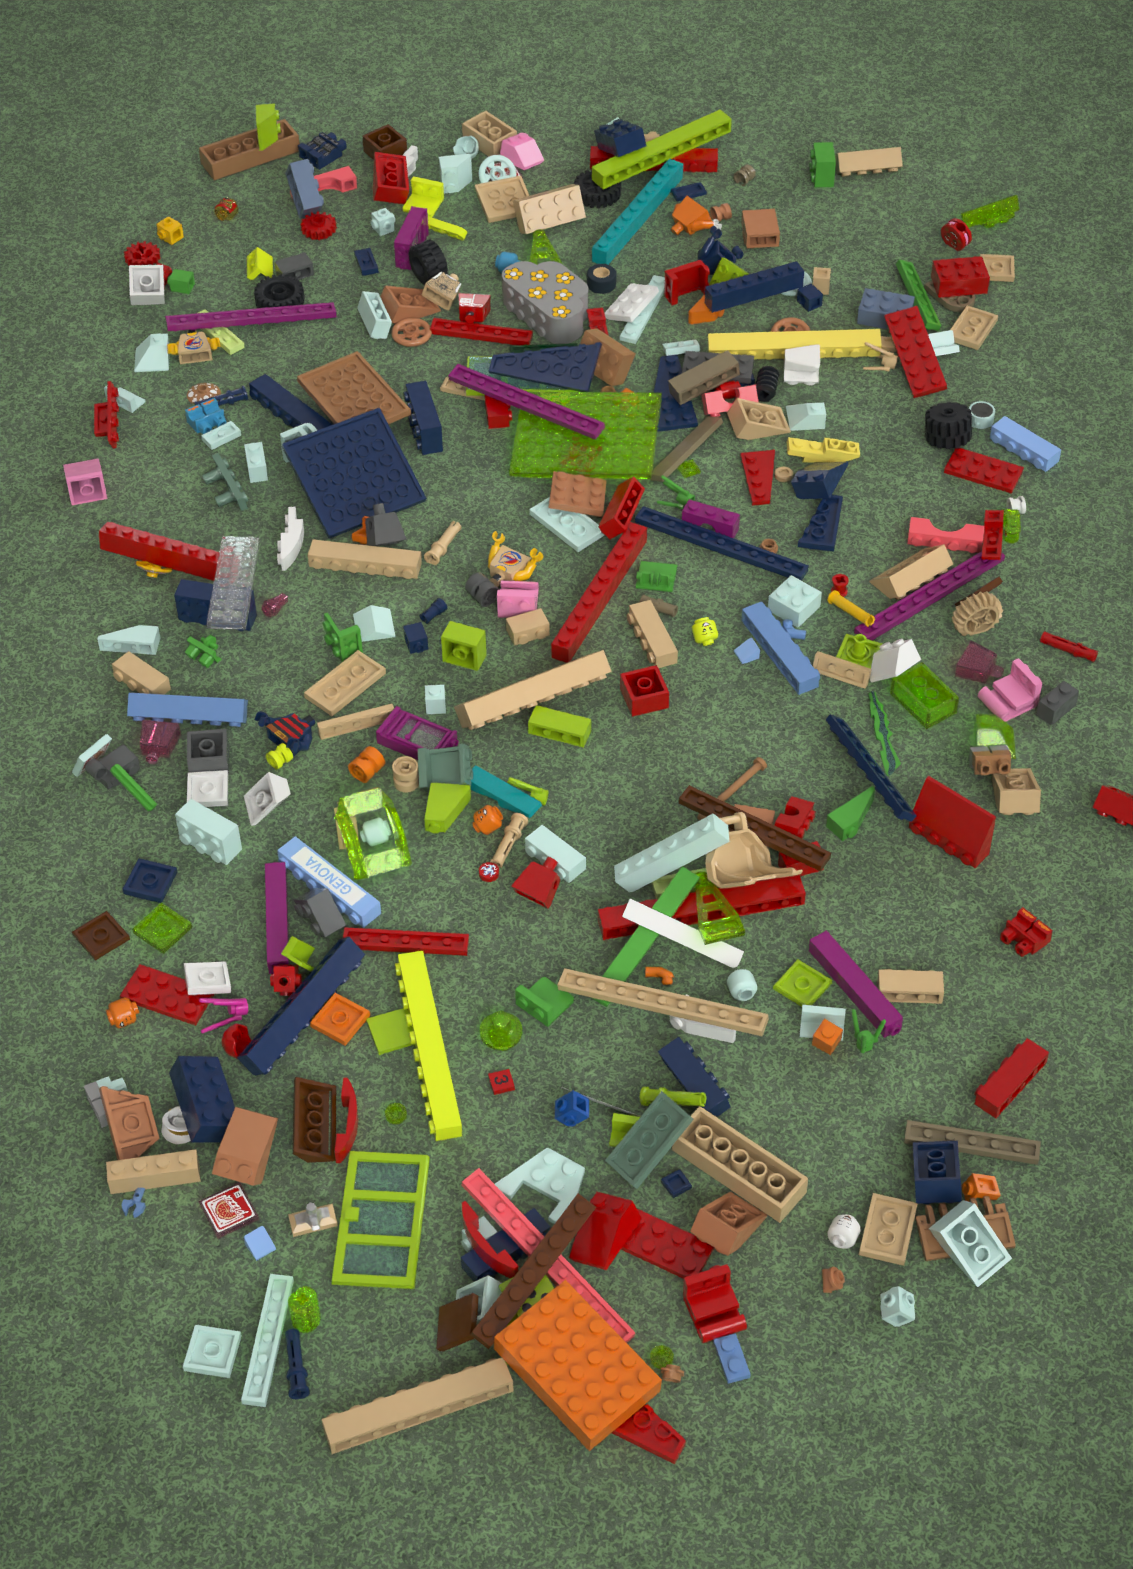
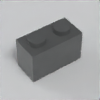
M305 252L275 261L277 276L279 274H282L283 277L289 275V278L293 276L295 280H301L314 275L313 263Z
M1063 681L1039 701L1036 715L1052 726L1076 706L1079 690Z

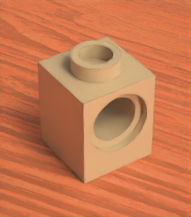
M814 267L813 285L823 295H829L831 268Z

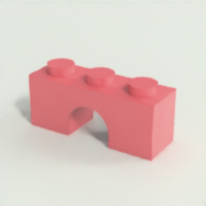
M756 385L735 389V400L740 398L758 402ZM722 391L701 394L705 415L719 417L721 416L720 413L728 412L733 403H728L724 400Z

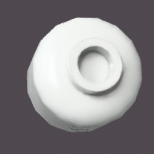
M838 1215L833 1219L827 1231L828 1239L838 1248H851L860 1233V1225L851 1215Z

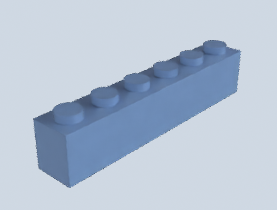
M762 601L743 608L741 621L797 694L800 695L819 687V671L810 664L809 658L803 655L798 644L792 641L790 634L785 632L780 621L776 620L772 615L771 610Z
M129 693L127 716L133 717V721H145V718H152V722H164V719H171V723H183V720H191L190 724L202 725V721H210V725L221 726L222 722H229V726L241 727V723H246L248 700Z

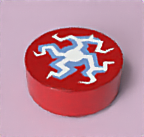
M492 862L482 864L479 867L480 879L485 882L495 881L499 877V867Z

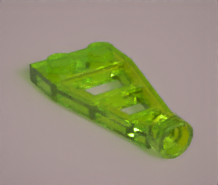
M542 229L535 230L533 232V244L529 262L538 265L540 264L537 263L538 258H550L551 261L562 264L545 231ZM547 247V250L537 251V248Z
M704 871L695 873L700 877L695 885L698 930L704 945L745 936V929L739 914L715 884L708 880L707 873ZM713 894L717 900L704 904L702 896ZM717 909L722 910L726 915V918L708 921L707 912Z

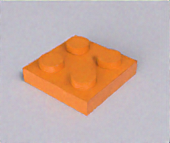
M334 993L311 1020L310 1026L346 1046L366 1022V1019L370 1017V1011Z

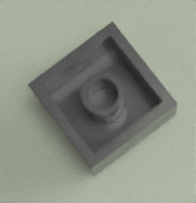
M227 729L187 732V766L189 773L228 770L229 774Z

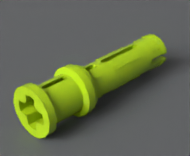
M648 1086L642 1087L640 1091V1103L642 1106L651 1104L661 1091L678 1105L704 1107V1104H706V1094L704 1092L668 1091L665 1087L650 1089Z

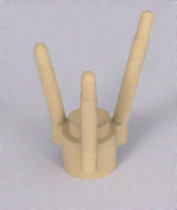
M865 342L866 346L884 354L875 356L882 359V365L884 366L863 367L864 370L890 371V368L895 369L898 356Z

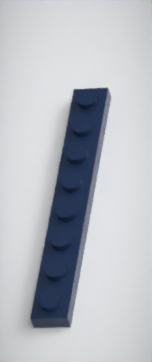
M830 714L826 718L827 723L830 725L829 729L839 737L838 741L848 749L847 753L857 761L856 765L866 773L865 777L873 782L875 790L885 798L884 802L894 810L893 814L900 820L906 819L912 822L917 815L844 719Z

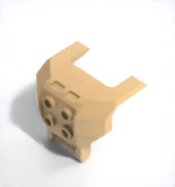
M743 812L719 818L727 825L734 824L735 831L729 832L730 842L706 855L705 864L708 880L721 889L755 884L756 881L794 876L803 872V870H795L794 868L772 866L769 850L758 836L748 829L746 815Z

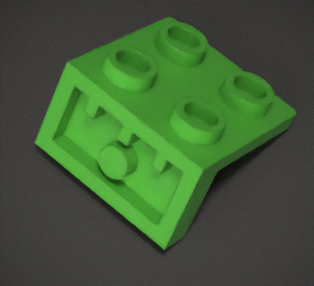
M325 613V621L322 622L326 631L324 638L327 645L332 646L334 656L336 658L339 657L343 662L357 650L363 653L361 631L358 625L339 631L330 615Z

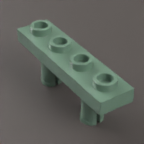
M219 453L212 455L216 469L202 474L206 485L219 479H224L229 488V491L214 497L217 505L220 508L227 503L237 501L241 511L248 509L246 504L248 498L244 491L240 492L242 488L238 480L234 481L236 478L232 469H227L229 465L226 459H222Z

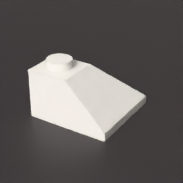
M268 772L244 795L251 826L258 824L291 794L287 779Z

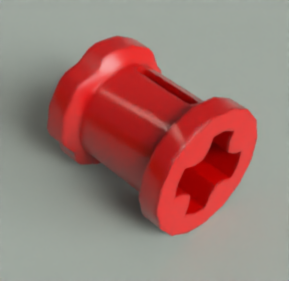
M844 574L834 575L831 592L836 590L842 597L846 596L848 593L846 586L849 583V578Z

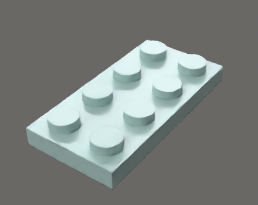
M550 497L530 509L532 517L577 552L605 536L598 528L599 525L585 514L548 508Z

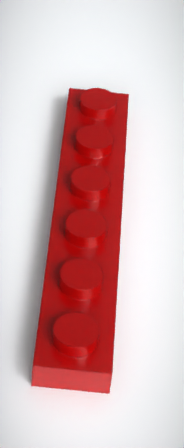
M434 318L430 326V330L434 335L511 345H530L533 337V331L477 323L469 324L467 322Z
M344 927L343 938L350 937L361 950L405 953L423 951L424 954L467 956L469 934Z

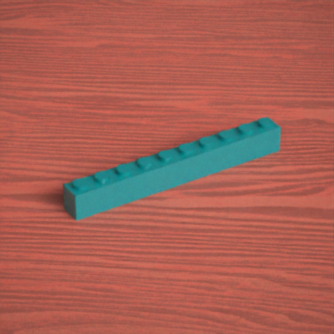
M668 159L592 247L593 263L610 264L670 194L671 189L675 188L682 180L683 163Z

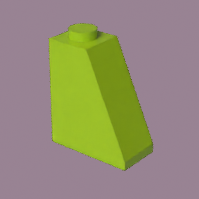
M431 783L424 819L425 831L435 834L446 832L470 802L471 785Z

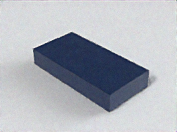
M701 182L671 189V193L677 202L684 200L686 196L695 198L707 195V191Z

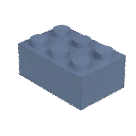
M308 159L289 163L285 172L299 219L305 218V215L311 216V213L317 214V211L320 212L322 204H324L323 197L318 192V181L313 176V165L309 163Z
M865 288L858 309L857 324L888 329L884 315L914 307L915 296Z

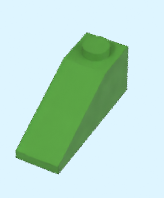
M873 786L827 815L826 827L840 840L853 838L857 834L874 800L875 788Z

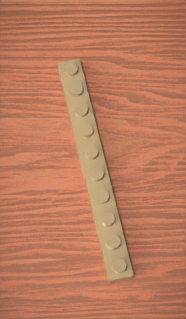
M565 968L557 985L558 990L758 1036H763L769 1020L768 1014Z

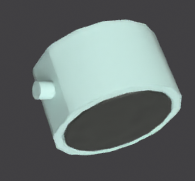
M983 401L971 404L969 409L972 414V427L978 429L991 427L995 416L994 406Z

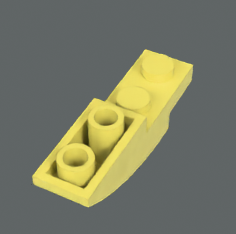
M788 437L786 442L787 454L802 457L803 463L845 462L860 457L859 443L824 438L823 443Z

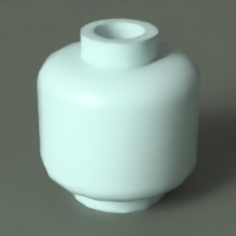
M379 817L364 822L363 830L360 831L362 841L367 842L370 846L387 842L391 835L388 822L386 820L383 821Z
M746 969L735 970L727 979L729 991L736 1000H750L757 991L754 976Z

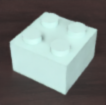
M791 575L769 595L768 608L776 616L783 620H792V625L799 627L820 607L822 592Z

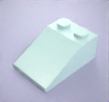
M961 1201L929 1228L945 1252L977 1287L1012 1259L974 1203Z

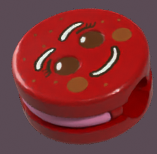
M953 218L941 228V237L945 244L957 251H961L972 241L969 227L960 219Z

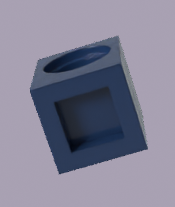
M812 283L797 290V302L808 312L822 306L823 294Z
M422 622L403 626L404 639L410 654L428 650V637Z

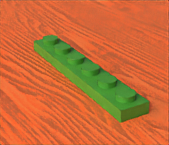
M899 259L896 263L899 274L903 279L908 294L915 296L914 306H918L925 328L927 330L939 331L941 328L940 321L913 263Z

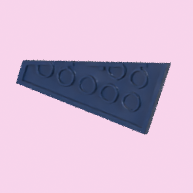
M602 343L546 348L540 351L529 350L515 354L514 352L495 354L491 360L489 373L589 393Z
M678 355L660 357L646 433L698 426L692 401L690 400L680 405L669 392L668 380L682 374Z

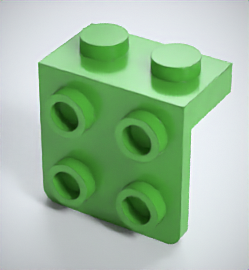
M546 977L539 979L529 990L521 984L515 989L516 1005L547 1027L574 1002V997L571 994L558 990V986Z

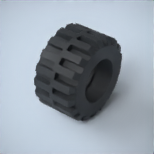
M428 239L409 249L410 266L416 278L423 285L440 272L448 275L445 256L435 241Z

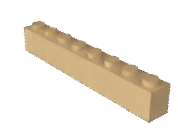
M503 1358L489 1359L484 1364L466 1367L461 1372L443 1375L438 1380L422 1382L417 1387L399 1390L394 1395L376 1398L371 1403L355 1405L341 1413H332L322 1419L323 1430L331 1453L334 1454L513 1392V1380Z

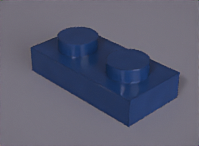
M370 248L354 251V256L362 276L379 273Z

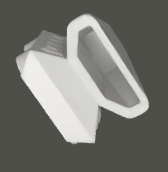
M820 345L785 349L784 382L790 385L798 383L814 385L819 383Z

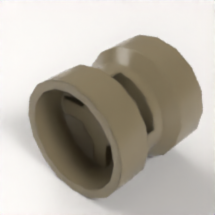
M746 164L734 173L733 178L737 184L743 182L742 186H745L755 178L756 173L752 166Z

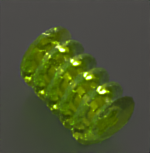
M302 1286L291 1294L288 1305L294 1329H298L301 1333H308L317 1328L321 1317L316 1292L308 1286Z

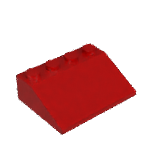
M928 776L913 809L917 816L912 822L910 821L909 828L913 833L925 837L932 845H938L943 848L948 855L956 856L963 864L976 868L990 853L996 816Z

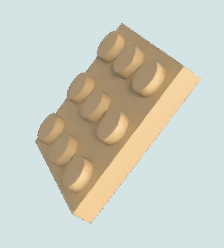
M521 176L475 185L476 194L488 223L516 218L513 200L530 196Z

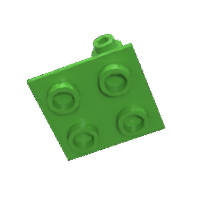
M641 561L639 572L637 571L636 588L673 592L678 565Z

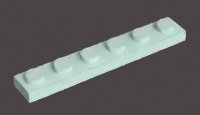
M656 275L652 277L648 285L657 286L659 292L633 322H627L620 335L621 341L636 344L664 293V277Z
M270 1274L241 1399L243 1405L266 1407L294 1283L293 1276Z

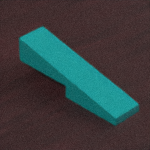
M476 765L472 768L471 790L497 800L500 807L531 818L542 806L540 801Z

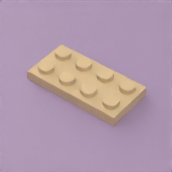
M357 650L305 691L304 697L330 716H333L384 676L386 668Z

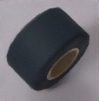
M596 264L587 270V285L590 291L597 294H605L616 288L617 273L612 266Z

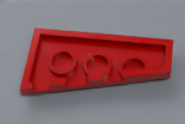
M775 450L740 453L752 506L770 504Z

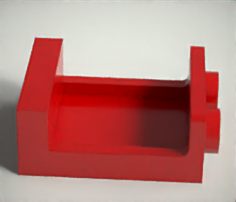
M697 260L665 270L664 296L671 305L678 304V296L701 290L705 295V287L709 286L708 275L710 271L708 266L702 260Z

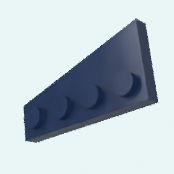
M831 495L830 499L821 500L815 515L810 520L809 526L806 527L802 538L798 541L799 548L834 552L843 496Z

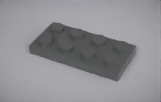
M685 351L682 373L721 353ZM732 354L739 362L740 375L731 380L751 384L754 356Z

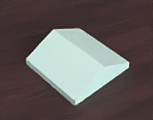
M370 605L353 614L354 623L358 625L361 631L362 642L395 637L390 609Z

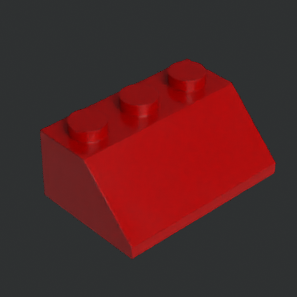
M1102 785L1092 808L1097 809L1096 813L1108 818V815L1115 817V822L1126 826L1128 823L1133 825V795L1110 785Z

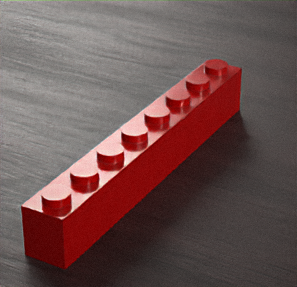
M591 146L590 170L592 166L606 161L615 155L598 149V146ZM694 148L672 158V160L683 163V171L717 172L718 149ZM667 161L645 171H659Z
M107 522L99 530L100 549L172 568L173 570L231 586L240 576V558L230 554L169 539L114 522Z

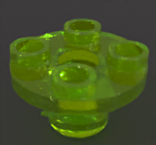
M502 1010L487 1016L480 1025L481 1040L486 1046L495 1050L506 1051L518 1044L522 1038L523 1029L520 1020L513 1014Z

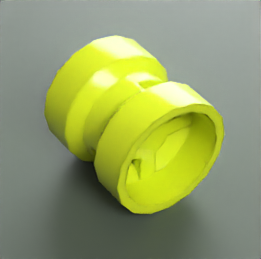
M284 743L278 745L276 750H271L265 755L267 762L276 770L280 769L283 763H288L293 759L291 750L286 748Z

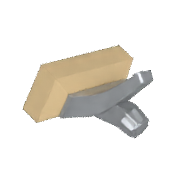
M309 1203L306 1210L288 1214L293 1237L338 1226L333 1204L316 1207L314 1203Z

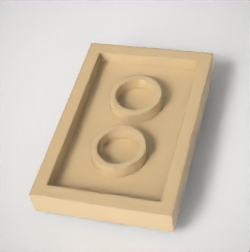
M966 306L950 329L954 334V343L978 350L998 321V315Z
M873 1193L859 1255L904 1266L917 1204Z

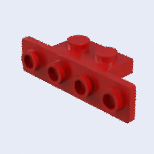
M108 381L107 402L94 404V434L96 437L108 436L109 444L112 448H116L117 442H119L117 427H119L117 412H119L117 397H119L118 388L111 381Z

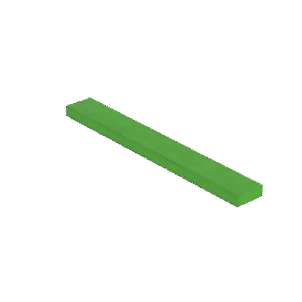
M682 866L652 909L672 918L700 877ZM639 925L602 977L626 982L660 934ZM592 998L598 1003L604 1005L605 1007H608V1005L611 1003L609 1001Z

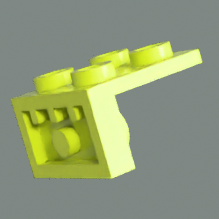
M413 176L411 179L412 194L404 204L403 211L409 212L412 206L426 208L428 216L433 217L444 200L443 183Z

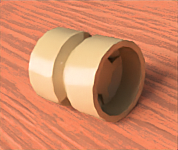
M409 756L397 758L392 765L395 788L405 793L414 791L419 786L417 761Z

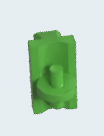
M191 636L187 639L190 645L186 649L185 654L195 660L202 653L203 655L198 660L201 665L209 668L214 661L218 663L222 660L216 656V651H214L218 648L214 636L202 637L201 642Z

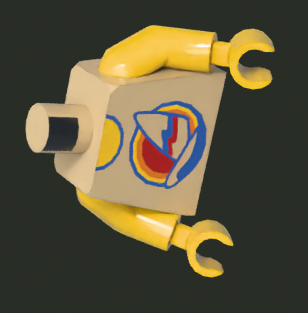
M188 330L187 334L180 335L179 341L167 344L168 354L179 355L180 364L212 360L211 351L221 347L219 337L209 338L206 337L204 332Z
M496 531L493 532L492 538L495 543L491 546L488 556V568L492 577L490 582H493L498 587L501 584V580H528L537 566L536 562L543 559V554L539 552L536 556L538 550L533 548L530 551V556L532 557L530 558L504 545L499 547L505 541V536L502 533L501 537L496 539L498 533Z

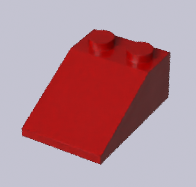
M375 152L373 167L374 201L405 204L409 194L406 156Z
M596 1192L590 1200V1203L596 1208L577 1232L569 1259L607 1270L642 1218L632 1200Z

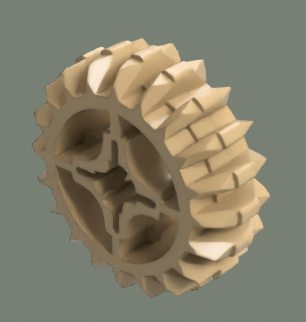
M980 591L977 595L973 593L971 597H966L965 601H960L961 604L956 606L952 620L954 627L962 636L986 632L990 628H995L994 625L999 623V619L1002 617L1001 613L1003 612L1001 602L995 595L989 594L987 591L984 593Z

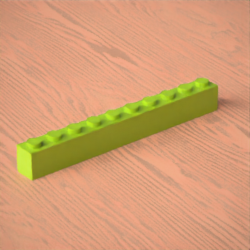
M717 110L646 142V147L620 157L614 156L592 166V180L602 189H606L668 159H672L731 132L732 118L723 111Z

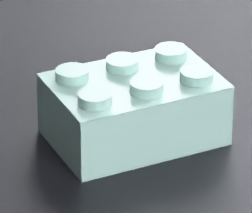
M190 799L175 814L181 842L185 845L190 844L194 846L201 854L206 853L210 855L215 862H222L227 865L242 850L238 825L193 799Z

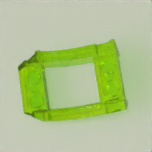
M379 787L339 798L338 809L334 817L337 820L346 845L350 864H352L354 880L366 879L373 875L401 867H408L412 864L407 840L393 801ZM384 807L397 847L363 856L350 816Z

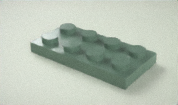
M661 1091L605 1161L633 1187L638 1189L694 1119Z

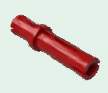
M1046 631L1043 632L1040 643L1073 654V657L1076 658L1081 657L1095 662L1098 655L1097 650L1083 646L1080 642H1071Z

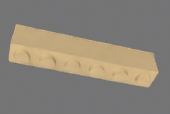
M314 539L308 552L309 567L315 569L325 568L333 571L343 570L351 573L361 572L369 575L378 574L387 577H404L405 579H417L422 564L421 551Z

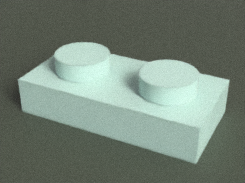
M697 340L663 344V351L666 356L684 354L685 351L699 352L700 345Z
M230 421L201 435L202 441L213 450L241 436V430Z

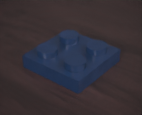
M139 858L123 887V894L162 903L177 874V868Z

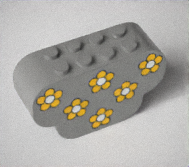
M521 261L503 270L502 297L503 304L509 312L512 311L519 320H523L529 328L537 331L540 337H544L554 344L571 343L582 336L583 322L587 319L586 309H588V285L561 263L547 261L538 265L528 261Z

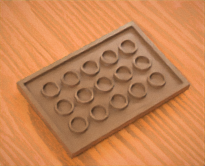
M358 351L297 376V382L334 424L379 407L388 424L411 415V409Z

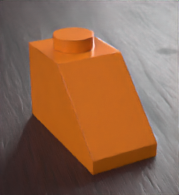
M704 295L689 310L688 323L697 324L715 321L718 317H722L725 309L711 313L704 303Z

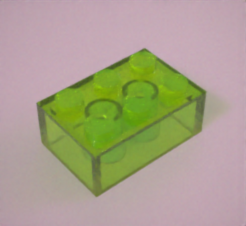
M923 662L892 678L890 694L926 729L957 713L959 696Z

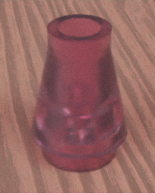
M281 593L278 596L265 600L261 607L263 613L267 617L276 616L288 602V597Z

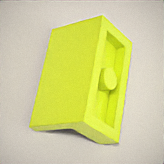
M256 247L247 256V278L254 280L260 273L272 278L273 257L259 247Z

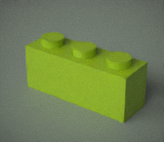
M537 705L528 721V734L583 748L591 733V719Z

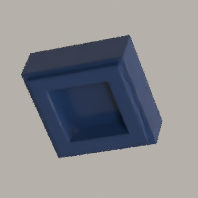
M680 1169L661 1179V1183L672 1198L692 1188L691 1183Z

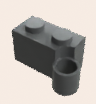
M123 744L100 760L96 758L89 760L85 770L109 790L113 786L120 784L119 780L110 772V769L115 764H119L130 776L135 775L140 766L138 757Z

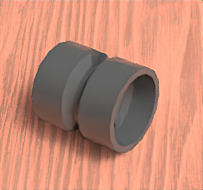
M475 573L468 579L465 589L481 606L487 607L497 601V590L499 588L493 582H490L483 573Z

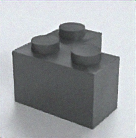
M313 888L294 899L296 904L294 908L297 914L303 918L310 919L312 923L310 927L315 935L326 937L346 925L328 888Z

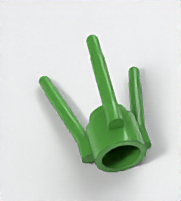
M664 475L661 476L664 480L663 484L678 493L676 501L679 503L657 501L658 504L677 507L683 510L689 499L695 500V495L684 490Z
M852 1009L854 1037L857 1039L856 1046L861 1053L870 1051L873 1048V1044L878 1041L886 1020L883 1019L875 1034L866 1030L860 1032L856 1010Z

